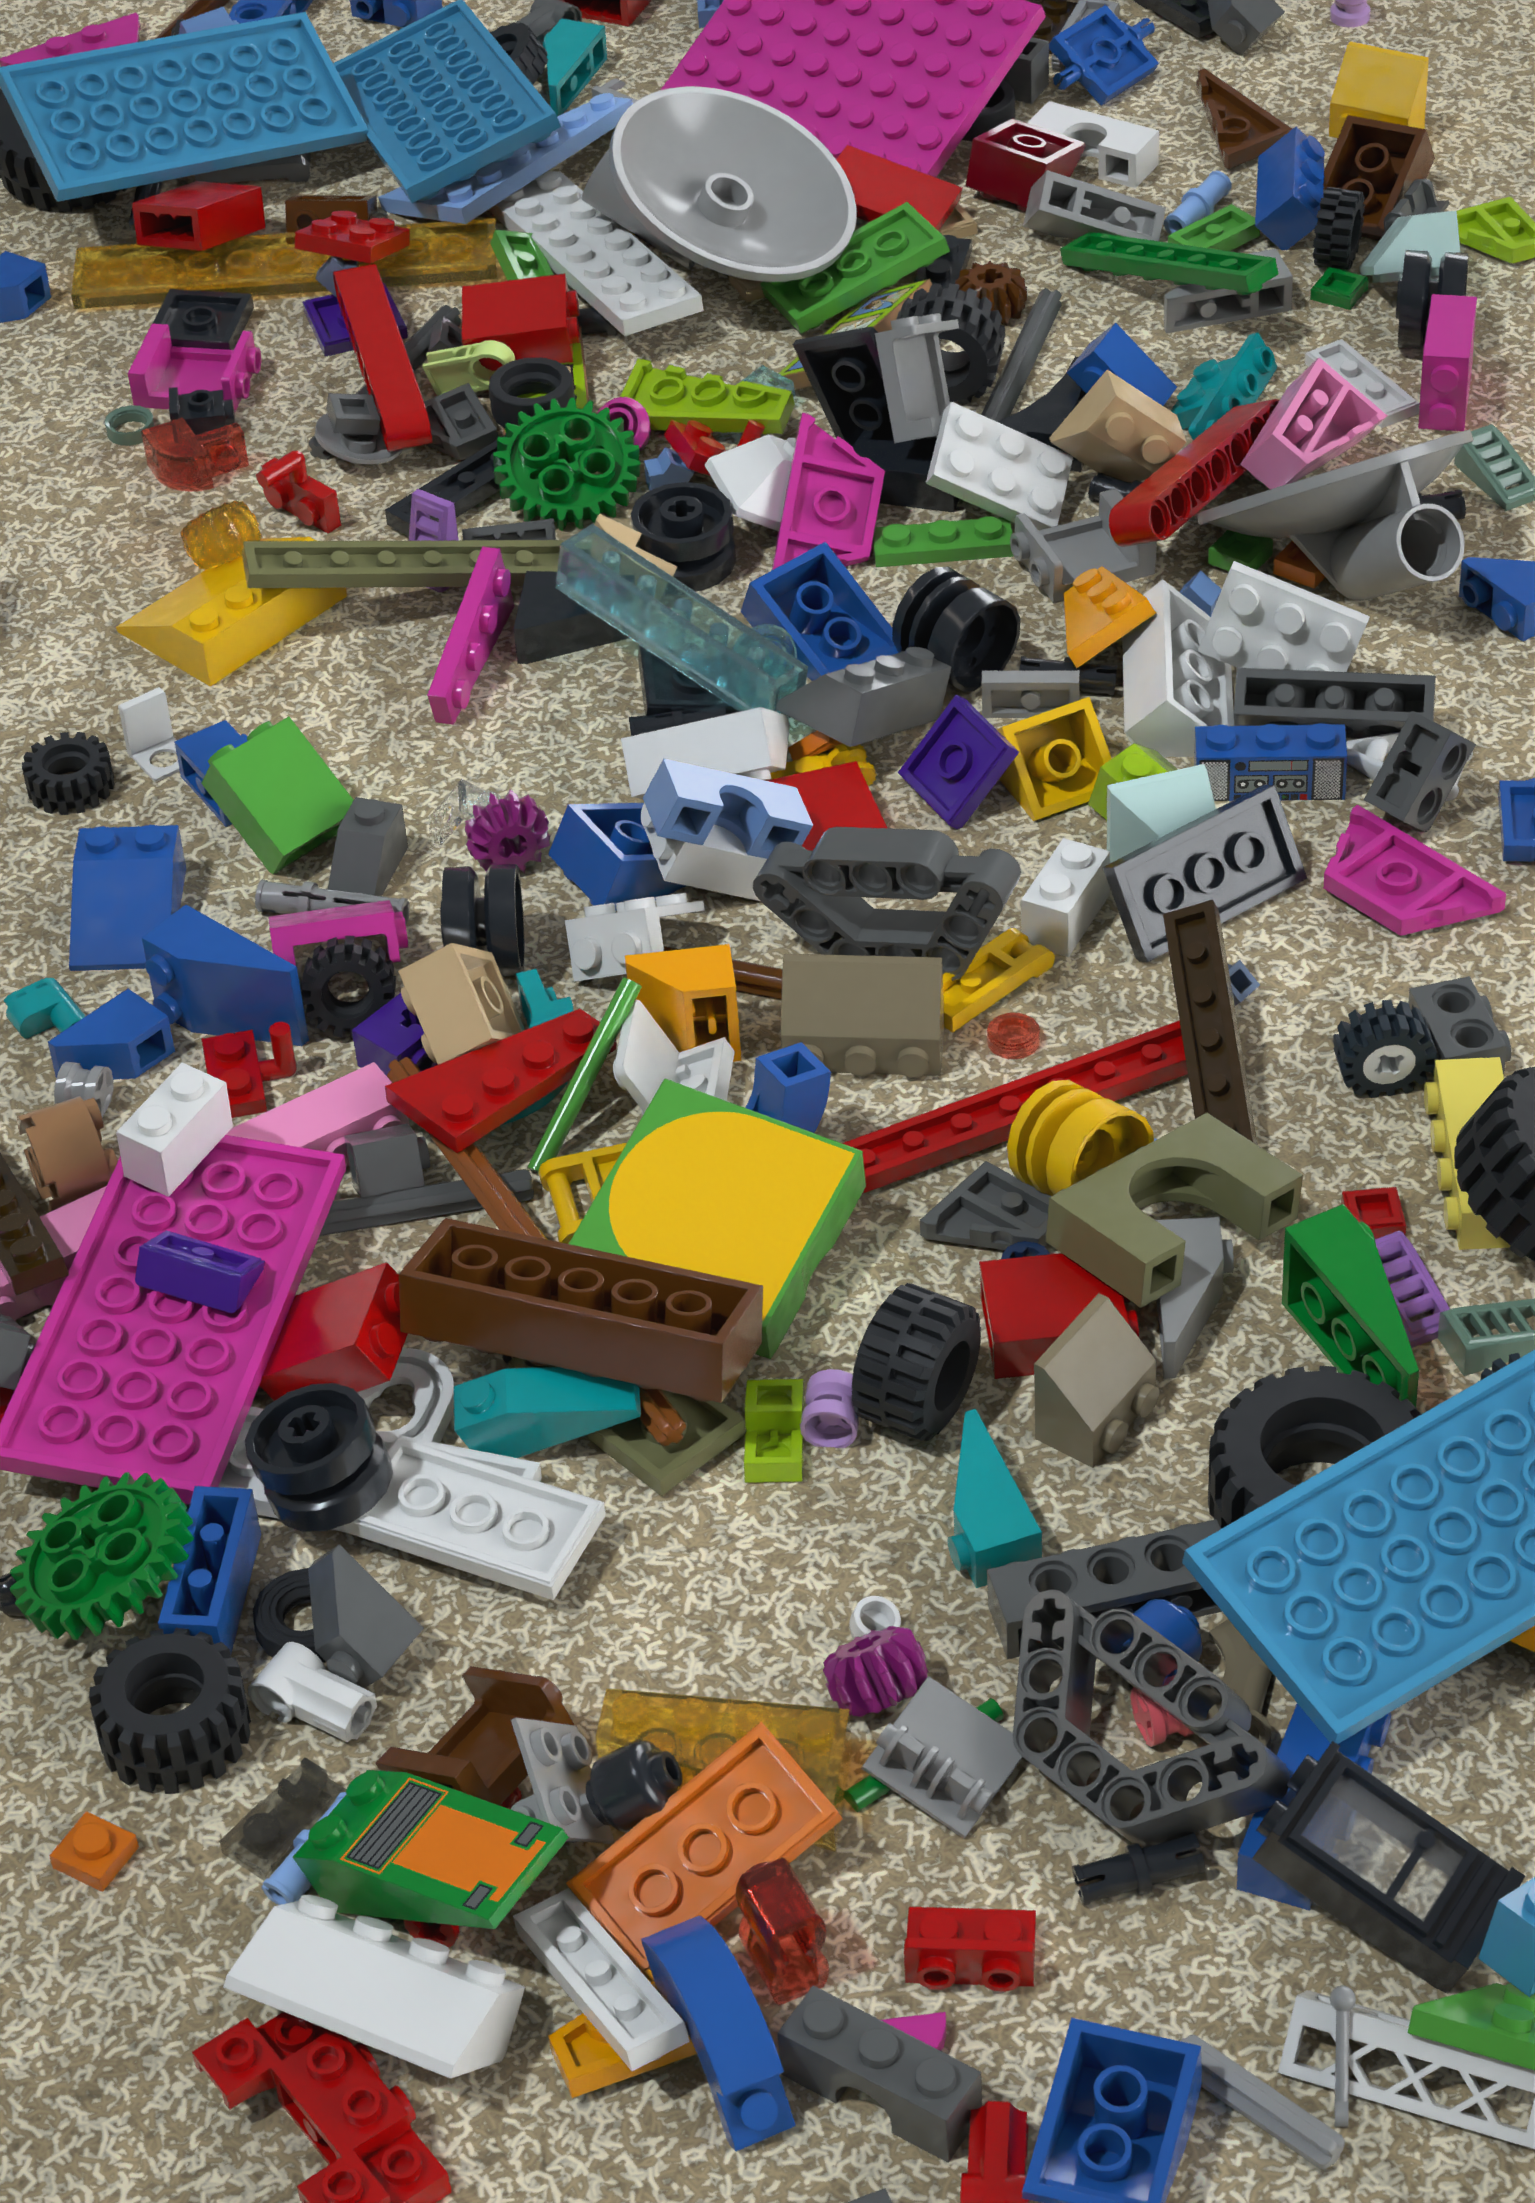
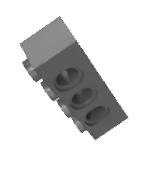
M1237 668L1234 723L1235 726L1345 724L1346 738L1356 739L1388 733H1400L1411 711L1434 722L1436 676Z
M1217 1519L1197 1524H1184L1170 1530L1138 1537H1125L1115 1542L1083 1549H1070L1056 1555L1024 1562H1011L1001 1567L988 1569V1607L1007 1660L1020 1657L1022 1624L1026 1606L1033 1597L1047 1590L1063 1592L1095 1618L1111 1609H1125L1135 1613L1153 1599H1163L1178 1606H1183L1191 1611L1195 1617L1222 1612L1182 1563L1184 1552L1187 1548L1221 1529Z

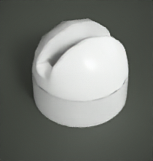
M880 1596L865 1597L859 1601L850 1617L849 1627L852 1638L869 1634L874 1629L880 1631L889 1626L900 1627L901 1617L897 1607L888 1599Z

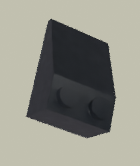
M873 326L797 339L793 343V347L835 437L839 436L853 448L857 439L894 441L875 333L879 332Z

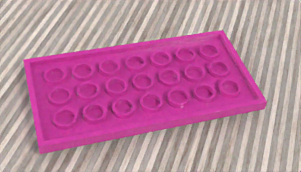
M225 1135L169 1197L124 1177L120 1156L68 1271L69 1275L66 1276L0 1422V1470L81 1485L86 1484L87 1486L99 1488L100 1482L105 1476H108L112 1483L116 1485L125 1472H129L135 1481L143 1473H148L154 1482L162 1478L170 1489L173 1488L185 1504H190L195 1486L218 1487L346 1171L344 1154ZM167 1230L262 1258L265 1261V1265L241 1307L234 1313H228L137 1285L135 1276L139 1247Z

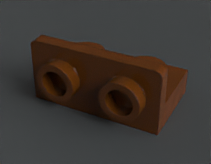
M295 195L285 200L287 241L295 243L296 231L310 226L313 220L330 217L334 211H351L357 214V219L369 221L370 216L377 213V195Z

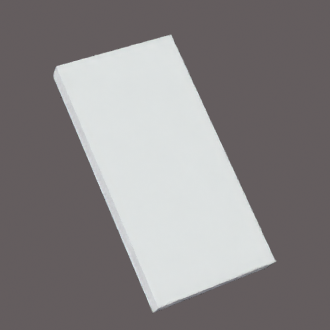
M397 1436L388 1449L393 1476L387 1492L370 1511L343 1526L346 1533L554 1600L606 1514L604 1502Z

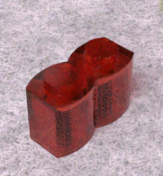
M782 1857L772 1862H762L754 1865L741 1875L736 1886V1902L744 1915L739 1926V1938L772 1998L780 2006L807 1994L813 1985L818 1988L825 1986L829 1975V1964L821 1949L826 1939V1925L787 1859Z

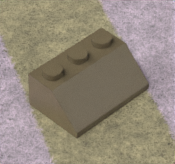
M784 954L781 1049L802 1042L831 1073H852L858 1076L868 1074H892L908 1077H919L922 1075L941 1076L945 1034L943 965L941 957Z

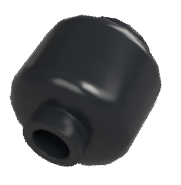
M635 1740L602 1756L593 1763L590 1780L586 1783V1797L593 1814L601 1823L608 1826L611 1825L621 1832H628L645 1817L662 1811L666 1802H668V1798L678 1791V1786L682 1784L683 1777L677 1760L670 1752H662L652 1742Z

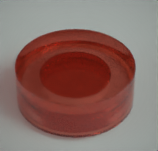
M1017 1012L1005 1013L995 1017L989 1023L987 1028V1044L989 1049L999 1057L1005 1059L1025 1058L1038 1049L1040 1044V1028L1038 1023L1026 1014Z

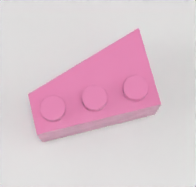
M1319 357L1287 387L1241 465L1269 489L1296 482L1358 444L1388 415Z

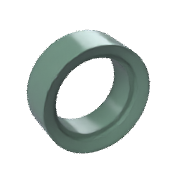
M123 406L113 410L105 418L107 437L117 445L131 446L143 443L150 439L155 432L153 415L149 409L142 406ZM127 422H141L145 424L143 428L134 432H118L115 430L119 425Z

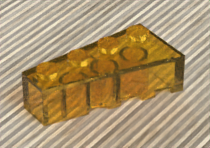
M606 1688L596 1733L598 1759L635 1740L652 1742L662 1752H670L677 1760L683 1777L682 1784L678 1786L679 1790L762 1722L842 1817L845 1799L844 1791L847 1787L852 1758L850 1709ZM841 1821L814 1843L815 1846L836 1852Z

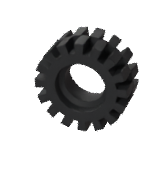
M1327 187L1324 191L1323 198L1320 201V210L1317 213L1318 221L1314 231L1316 236L1313 240V247H1315L1313 258L1316 266L1345 270L1352 268L1356 253L1359 250V239L1361 240L1362 236L1361 227L1364 222L1365 204H1363L1364 195L1362 191Z
M69 732L60 733L61 739L54 740L52 735L45 737L44 746L36 742L31 746L32 753L26 752L23 757L24 762H22L28 797L33 801L35 807L39 809L43 806L44 812L50 814L58 808L60 815H68L69 809L76 808V813L78 814L85 812L84 805L89 804L92 808L100 805L99 798L106 800L110 796L109 789H114L115 785L110 754L104 742L99 743L98 737L91 735L86 740L85 733L77 732L75 738H70ZM77 771V772L72 773V774L61 775V774H63V773Z
M345 936V943L340 945L337 937L329 939L327 948L324 949L319 945L313 951V958L308 957L305 963L301 995L303 1006L307 1005L306 1015L310 1021L317 1017V1028L324 1032L329 1025L333 1026V1036L342 1037L343 1029H351V1038H353L352 1030L395 997L396 976H394L392 961H385L386 952L381 947L375 952L372 951V941L365 938L361 946L354 944L355 936ZM339 972H355L366 980L369 990L359 1001H341L331 994L328 987L330 979Z

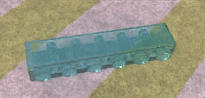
M594 524L589 525L560 544L555 588L739 712L763 707L784 714L776 710L777 701L806 685L807 665Z

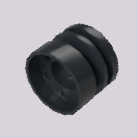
M948 566L933 568L921 575L909 587L898 605L892 624V640L897 652H904L909 647H920L931 651L935 659L951 666L948 683L963 692L975 691L982 686V671H1003L1015 651L1020 636V616L1016 606L986 588H981L980 585Z

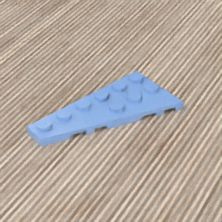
M612 93L597 95L590 102L557 116L561 127L551 132L547 139L538 143H529L517 149L510 158L501 162H492L478 169L473 177L465 181H455L441 188L437 195L428 200H418L411 203L404 191L399 187L378 197L381 208L392 214L467 224L615 128L620 117L633 104L632 99L614 97Z

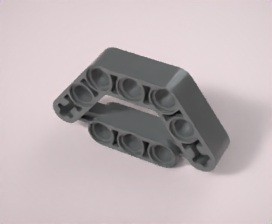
M833 827L823 833L813 851H809L793 842L777 844L754 879L753 890L756 897L822 955L941 957L943 974L945 972L954 974L955 976L952 978V981L960 979L965 974L1020 879L1021 868L1013 856L1000 849L990 848L982 851L978 856H959L955 842L948 835L940 831ZM939 892L957 893L947 911L874 909L862 898L926 900L932 899Z
M1058 1590L1040 1592L1028 1603L1025 1608L1022 1624L1013 1725L1014 1746L1022 1757L1132 1844L1139 1843L1140 1847L1145 1848L1181 1838L1189 1833H1196L1272 1807L1277 1799L1281 1801L1287 1794L1289 1787L1286 1784L1290 1780V1772L1280 1758L1256 1737L1248 1733L1252 1715L1246 1702L1219 1677L1132 1612L1125 1609H1111L1095 1618L1070 1597ZM1134 1637L1130 1647L1120 1653L1122 1645L1128 1639ZM1096 1658L1209 1745L1133 1771L1090 1738ZM1177 1669L1174 1679L1162 1687L1165 1677L1171 1671ZM1062 1676V1680L1058 1687L1054 1689L1052 1692H1049L1053 1682ZM1222 1702L1218 1713L1213 1718L1206 1720L1209 1710L1215 1704ZM1057 1735L1054 1745L1044 1752L1045 1745L1049 1739ZM1100 1768L1097 1779L1086 1786L1090 1774ZM1202 1782L1200 1792L1193 1799L1186 1801L1190 1789L1197 1783ZM1144 1801L1141 1813L1129 1821L1132 1810L1136 1805Z

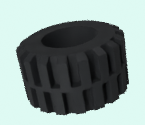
M934 284L930 286L929 292L921 288L914 292L913 299L907 298L902 304L901 311L898 312L897 319L913 316L920 317L935 313H941L942 321L958 319L959 329L940 332L938 338L952 341L964 349L961 352L941 350L950 403L951 401H959L961 405L971 403L973 396L978 399L986 393L987 387H991L995 380L1005 344V326L1000 325L1002 317L999 311H991L992 302L986 297L981 300L977 298V291L968 288L967 292L959 290V285L949 284L948 289H942L940 284Z
M906 1283L905 1286L900 1285L873 1316L857 1353L852 1377V1406H855L857 1416L919 1441L927 1442L932 1440L935 1435H938L959 1409L975 1373L981 1342L980 1316L976 1312V1308L912 1283Z
M176 1628L172 1634H164L163 1629L150 1631L151 1637L140 1640L136 1636L126 1641L127 1648L123 1651L114 1649L106 1657L108 1666L98 1667L93 1676L95 1686L90 1687L89 1700L101 1752L111 1772L117 1770L119 1780L127 1785H131L138 1779L139 1788L142 1791L153 1793L157 1784L164 1786L165 1794L179 1793L178 1784L190 1782L191 1789L194 1790L204 1786V1776L211 1774L215 1779H218L227 1771L224 1761L228 1760L236 1763L243 1754L241 1744H248L251 1734L249 1728L251 1719L240 1667L236 1657L231 1658L230 1649L222 1642L214 1644L212 1636L199 1632L195 1636H190L189 1629ZM169 1704H190L183 1710L172 1714L150 1715L153 1711Z

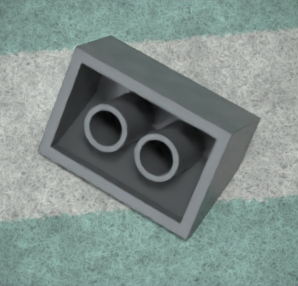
M909 647L904 652L890 656H878L876 660L862 664H850L845 669L824 674L779 699L776 710L849 747H853L934 722L941 715L951 666L935 659L934 654L927 649Z

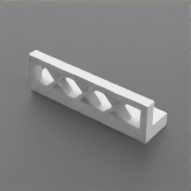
M1306 1990L1296 1996L1278 2073L1335 2090V2063L1323 2070L1297 2062L1305 2026L1330 2033L1336 2043V2010L1330 2004V1996ZM1357 2004L1349 2010V2039L1368 2045L1354 2053L1349 2046V2067L1356 2079L1349 2077L1348 2094L1535 2149V2097L1527 2130L1500 2122L1486 2098L1507 2085L1535 2093L1534 2070L1408 2034L1409 2019ZM1377 2047L1393 2051L1408 2075L1407 2078L1388 2089L1371 2084L1358 2061V2058ZM1409 2056L1430 2062L1431 2064L1417 2071ZM1442 2066L1458 2070L1473 2094L1472 2097L1452 2108L1436 2103L1422 2080L1424 2076ZM1473 2075L1495 2081L1496 2083L1482 2090ZM1413 2084L1421 2098L1398 2091ZM1478 2103L1485 2117L1463 2110Z

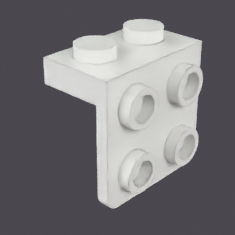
M678 893L616 903L617 912L614 903L584 907V918L565 920L574 981L626 974L625 955L664 951L659 918L705 911L704 901L687 902L686 893Z
M635 1000L620 1030L616 1059L613 1062V1073L618 1085L630 1093L640 1106L643 1115L664 1078L727 1101L735 1051L726 1038L723 1037L678 1052L642 1002Z

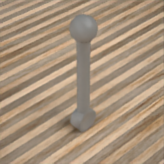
M1343 1985L1337 1986L1332 1990L1330 2004L1336 2010L1335 2127L1348 2128L1349 2010L1354 2007L1356 1996L1351 1988Z

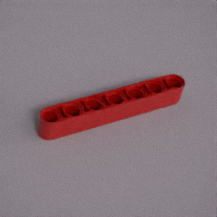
M376 264L334 271L333 280L338 304L368 395L373 396L380 417L379 428L387 451L390 452L432 443L427 410Z
M1272 399L1233 407L1113 506L1109 515V528L1114 542L1120 547H1127L1167 539L1247 471L1241 463L1279 400Z

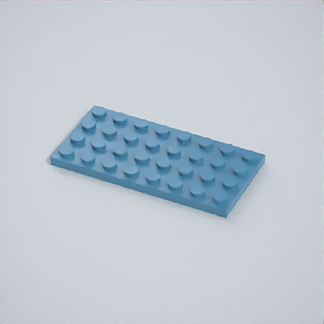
M456 0L333 63L369 129L365 133L368 143L411 203L434 197L441 188L455 181H465L473 177L478 169L492 162H501L510 158L517 149L529 143L541 142L547 139L551 132L561 127L554 110L464 0Z
M306 12L0 67V87L57 202L366 142L367 136L365 133L369 131Z
M1535 1350L1185 1550L1182 1560L1184 1566L1330 1743L1334 1741L1336 1744H1339L1535 1625Z

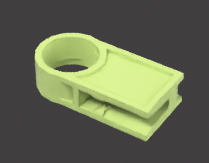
M486 340L480 343L427 352L426 357L429 363H424L422 367L436 395L439 396L467 383L470 384L474 392L488 390L490 377L495 371L488 370L478 361L481 358H492L503 365L516 359L512 350L505 344L495 340Z

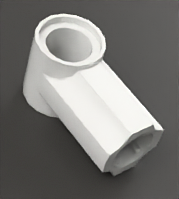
M287 1642L248 1686V1694L251 1701L262 1713L269 1715L271 1712L281 1715L277 1720L283 1723H288L293 1717H296L346 1742L359 1738L369 1726L372 1715L377 1707L375 1693L327 1671L316 1654L296 1642Z

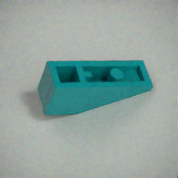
M561 18L554 28L545 35L543 47L548 53L546 57L548 59L547 72L550 107L557 116L564 114L608 59L605 26Z
M561 1367L505 1368L454 1386V1428L457 1435L469 1449L513 1458H519L641 1417L640 1389L636 1384L606 1377H590L582 1372Z
M973 1409L966 1411L964 1415L953 1510L954 1536L948 1537L947 1543L955 1568L958 1571L967 1569L977 1589L987 1585L988 1569L1001 1567L1011 1562H1024L1042 1558V1531L977 1410Z

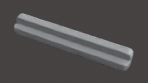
M1190 2035L1181 2040V2042L1201 2046L1202 2088L1319 2169L1326 2170L1336 2163L1345 2146V2140L1342 2135L1198 2036Z

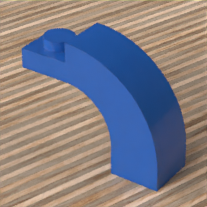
M802 1042L758 1056L755 1062L753 1090L745 1108L815 1133L827 1104L831 1071Z
M699 1915L642 1938L641 1942L657 1991L685 2022L687 2033L705 2072L730 2147L735 2151H739L795 2127L796 2124L779 2075L784 2070L774 2041L739 1964L717 1930Z

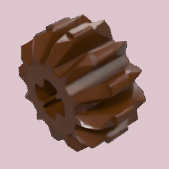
M989 261L988 264L984 265L973 263L971 269L960 270L959 278L955 280V284L959 285V290L967 292L968 288L977 291L976 297L980 300L984 297L992 302L991 311L998 310L1002 317L1001 324L1008 326L1010 318H1021V312L1025 309V301H1027V286H1025V279L1021 277L1020 269L1009 268L1007 262L998 265Z

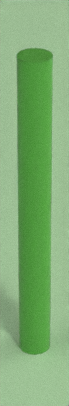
M622 978L527 1167L531 1171L538 1173L542 1163L557 1157L622 1028V1024L626 1020L642 988L638 983L628 978Z

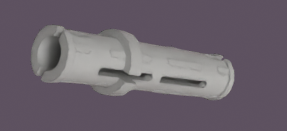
M262 879L257 886L255 895V907L258 909V912L291 914L390 900L394 912L402 911L405 924H407L410 913V903L407 898L397 899L318 888L317 883L307 881L302 886L268 882V880Z

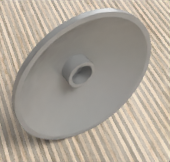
M707 87L664 89L646 95L632 104L620 117L612 134L609 149L597 164L582 194V201L690 270L698 263L723 274L754 281H792L806 278L825 270L842 255L852 237L856 224V203L851 184L835 157L812 133L789 116L760 101L734 92Z
M1466 430L1370 458L1197 513L1196 517L1199 525L1210 523L1229 531L1256 537L1291 538L1337 591L1352 600H1369L1436 582L1449 577L1459 567L1465 548L1464 535L1459 522L1452 513L1439 505H1421L1418 493L1443 472L1464 444L1474 441L1471 430Z

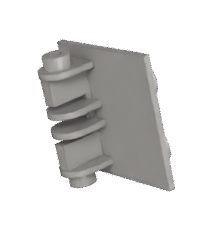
M928 1676L894 1724L889 1723L882 1731L876 1742L877 1747L861 1769L965 1839L1020 1762L1022 1756L1014 1746L1013 1733Z
M523 1718L512 1719L513 1729L534 1794L515 1803L511 1810L563 1828L569 1837L566 1842L613 1843L614 1839L610 1826L604 1825L596 1818L586 1797L585 1788L587 1781L590 1780L592 1753L587 1740L578 1731L577 1726Z

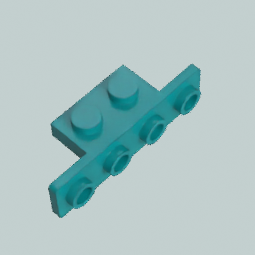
M1256 332L1247 337L1235 357L1220 362L1211 359L1196 367L1193 371L1194 376L1186 388L1177 395L1178 400L1171 409V412L1177 415L1182 429L1188 428V432L1194 440L1233 407L1255 403L1277 369L1272 350L1265 345L1260 334Z

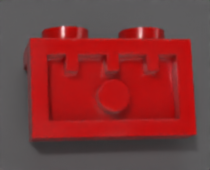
M909 1906L907 1938L904 1940L905 1983H920L926 1988L935 1990L946 1989L953 1984L984 1985L986 1988L998 1992L1011 1991L1018 1986L1034 1987L1036 1910Z

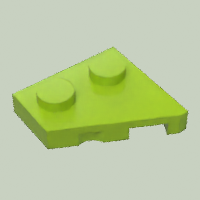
M1511 196L1457 210L1460 243L1511 264L1535 258V221Z

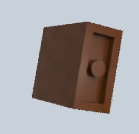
M470 1666L464 1672L462 1678L474 1696V1704L428 1753L390 1747L375 1764L380 1771L407 1772L500 1806L528 1776L511 1720L523 1718L567 1725L575 1724L562 1703L563 1696L560 1690L549 1679L542 1676Z

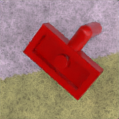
M749 419L737 447L761 438L765 426ZM671 420L664 435L688 469L708 476L710 474L705 467L707 460L710 457L727 451L725 446L717 442L712 436L713 431L697 421L689 420L687 425Z
M297 450L291 451L282 458L277 459L274 457L261 466L262 470L256 474V479L259 485L264 488V495L267 501L274 508H282L297 516L305 525H313L328 534L341 526L336 490L307 475L305 457L302 452Z
M276 1022L269 1028L274 1059L258 1061L253 1030L226 1033L201 1039L207 1074L227 1084L232 1118L267 1112L262 1082L291 1077L296 1072L297 1065L291 1030L286 1022Z

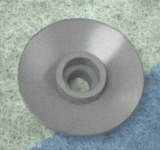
M328 413L321 416L316 423L315 437L318 443L327 452L353 464H381L389 462L398 457L403 450L388 452L380 428L378 435L362 434L352 437L334 433Z

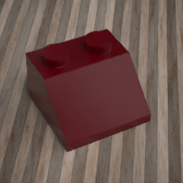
M1012 118L973 138L965 187L980 191V195L986 199H1003L1015 203L1017 209L1026 212L1031 187L1047 170L1071 177L1084 152L1085 143Z

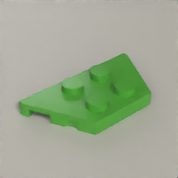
M1494 1983L1414 2005L1408 2034L1535 2071V1994L1528 1997L1511 1983H1508L1506 1986Z

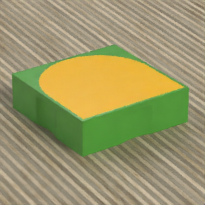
M664 1078L569 1244L763 1285L762 1344L755 1354L771 1360L805 1300L807 1287L814 1270L823 1257L833 1248L866 1188L863 1151Z

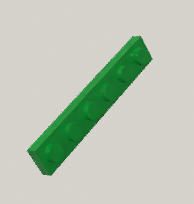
M1090 231L1060 248L1063 265L1082 267L1084 271L1102 270L1112 272L1114 276L1128 274L1142 276L1147 281L1157 279L1173 281L1175 285H1202L1207 290L1229 289L1235 290L1240 295L1258 292L1262 289V284L1279 274L1276 258Z

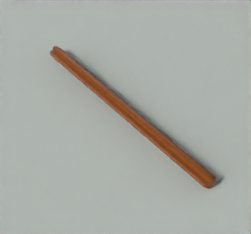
M405 1057L400 1061L394 1059L390 1062L389 1068L391 1070L388 1072L387 1077L394 1083L421 1071L412 1059ZM427 1132L500 1230L547 1239L475 1142L459 1153H456ZM639 1387L640 1420L659 1445L667 1446L672 1442L679 1443L684 1438L682 1432L686 1428V1423L660 1389H644Z

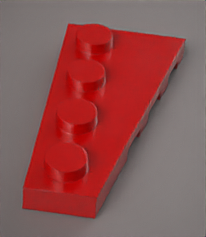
M579 1008L385 1086L386 1100L454 1152L459 1153L572 1079L600 1022ZM616 1040L608 1054L617 1049Z

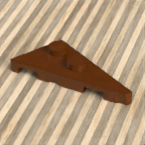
M1204 68L1198 71L1196 87L1225 168L1231 169L1258 158L1259 155L1292 130L1287 124Z

